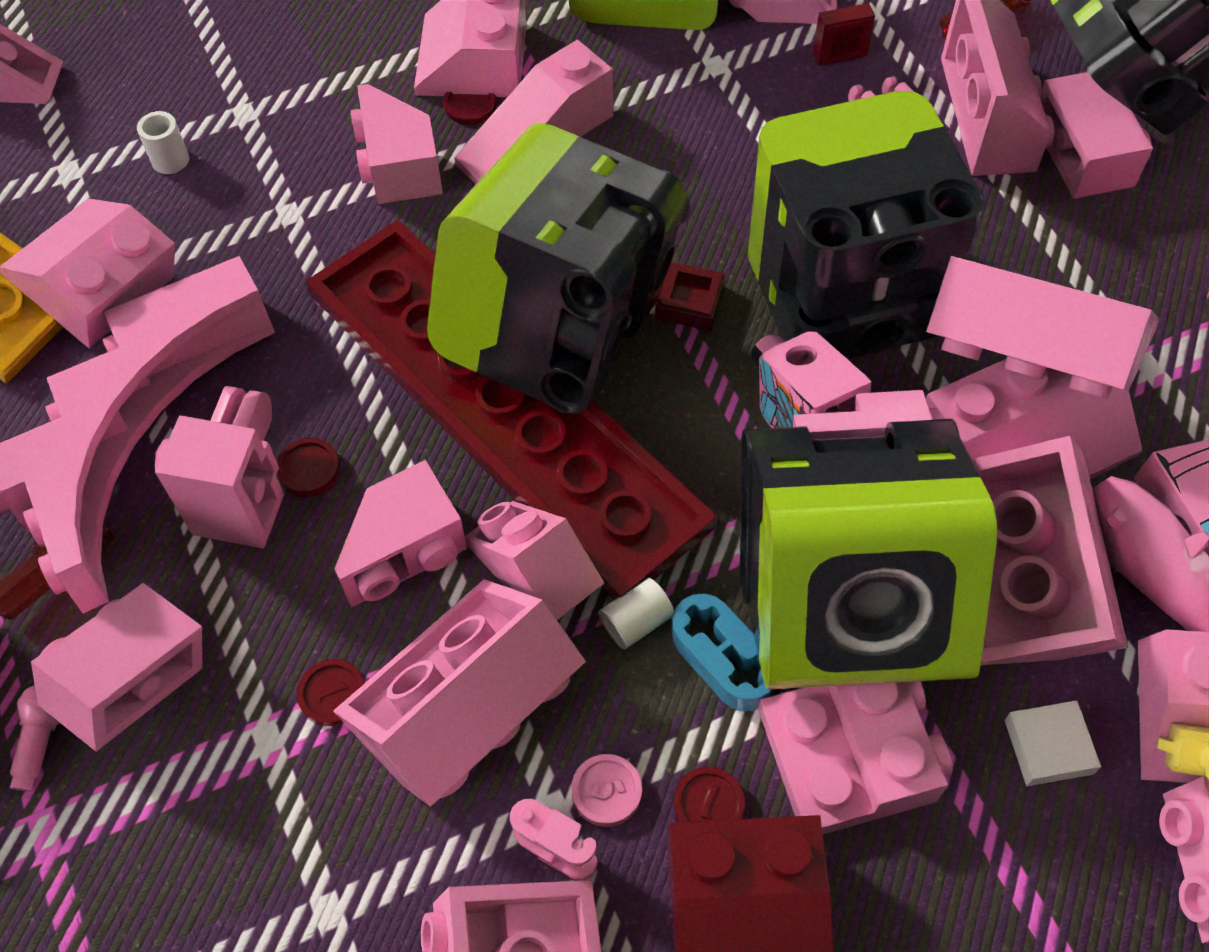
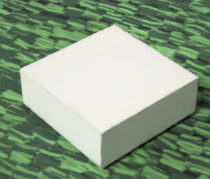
M1077 700L1010 712L1004 720L1026 787L1094 775L1101 768Z

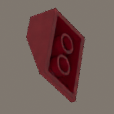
M820 815L670 823L668 861L675 952H834L830 887Z

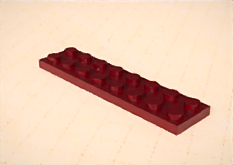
M398 219L305 281L310 296L516 502L567 519L603 579L604 584L601 587L614 600L625 595L646 578L655 580L716 529L717 515L593 400L588 408L580 414L569 415L562 413L547 403L441 356L431 345L427 333L436 254Z

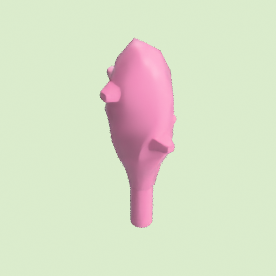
M1111 476L1099 483L1093 489V494L1110 567L1123 575L1187 631L1209 632V556L1204 551L1209 544V533L1203 531L1190 536L1166 505L1135 482Z

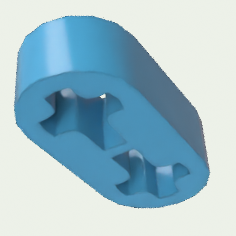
M695 594L683 599L675 608L672 618V639L676 649L725 704L732 709L743 712L757 710L760 699L773 696L774 689L765 688L754 634L723 601L715 596ZM695 618L702 624L712 619L714 621L713 637L719 646L717 647L702 632L693 637L690 636V619ZM729 657L745 672L754 667L760 670L757 688H754L748 682L742 683L738 687L733 684L735 668L729 661Z

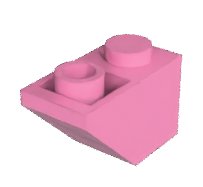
M369 84L358 85L361 109L351 110V118L356 142H366V149L356 150L362 183L373 182L378 204L443 194L430 116Z
M426 460L366 489L335 566V572L351 607L364 601L383 599L394 592L401 582L425 570H439L450 564L457 557L458 553L468 549L461 518Z
M515 501L502 502L486 510L477 520L478 527L465 536L468 547L503 586L542 599L557 620L604 584L603 579L566 518Z

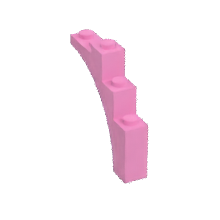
M240 256L103 311L113 335L102 339L108 352L47 377L55 400L54 403L45 406L51 422L0 443V514L12 511L24 530L31 532L37 544L41 548L46 546L48 554L39 557L38 562L48 585L56 595L67 591L83 614L109 602L101 566L103 521L114 484L135 444L161 411L196 379L232 354L275 333L259 291Z

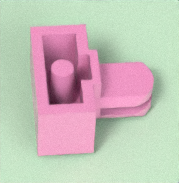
M225 386L210 421L179 415L170 438L163 440L160 444L155 459V473L192 535L265 548L284 497V492L276 476L279 466L269 443L264 441L272 421V404L267 393L249 391L246 394L242 388Z

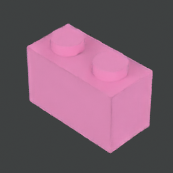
M1088 72L1045 80L1041 91V102L1045 115H1050L1054 123L1053 143L1047 150L1073 199L1135 187L1151 156L1153 147L1148 132L1141 128L1133 112L1106 93L1092 79Z
M142 583L121 599H115L107 603L94 618L67 637L51 642L41 652L40 656L31 661L37 705L97 752L203 669L202 626L146 584Z

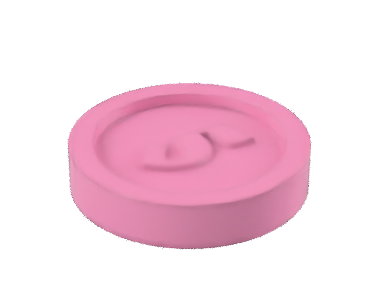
M613 754L593 756L582 763L574 774L571 786L573 803L581 817L593 825L601 827L620 825L629 820L640 805L642 797L640 776L635 767L620 756Z

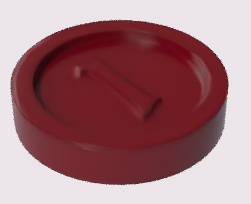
M446 92L443 97V107L446 115L451 120L460 124H476L486 120L493 114L496 107V98L494 93L481 95Z
M319 438L296 440L286 446L277 459L279 466L277 476L282 486L289 493L299 497L320 495L330 489L339 477L340 461L335 449L328 442Z
M341 659L323 660L311 666L301 677L297 687V701L300 709L310 721L322 726L340 725L343 722L334 713V710L363 686L365 682L361 673L353 664Z
M716 767L697 768L687 773L677 785L674 795V812L678 822L742 819L745 809L744 792L739 782L725 770Z

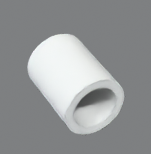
M163 111L151 112L142 117L137 124V132L154 170L162 174H173L184 169L189 162V154L175 118Z
M646 578L625 595L618 597L599 610L598 613L610 637L620 648L626 650L672 618L674 609L663 589L653 579Z

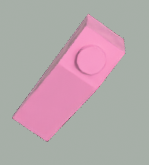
M578 39L532 68L454 157L455 165L477 184L525 129L532 124H550L580 137L587 134L613 117V68Z

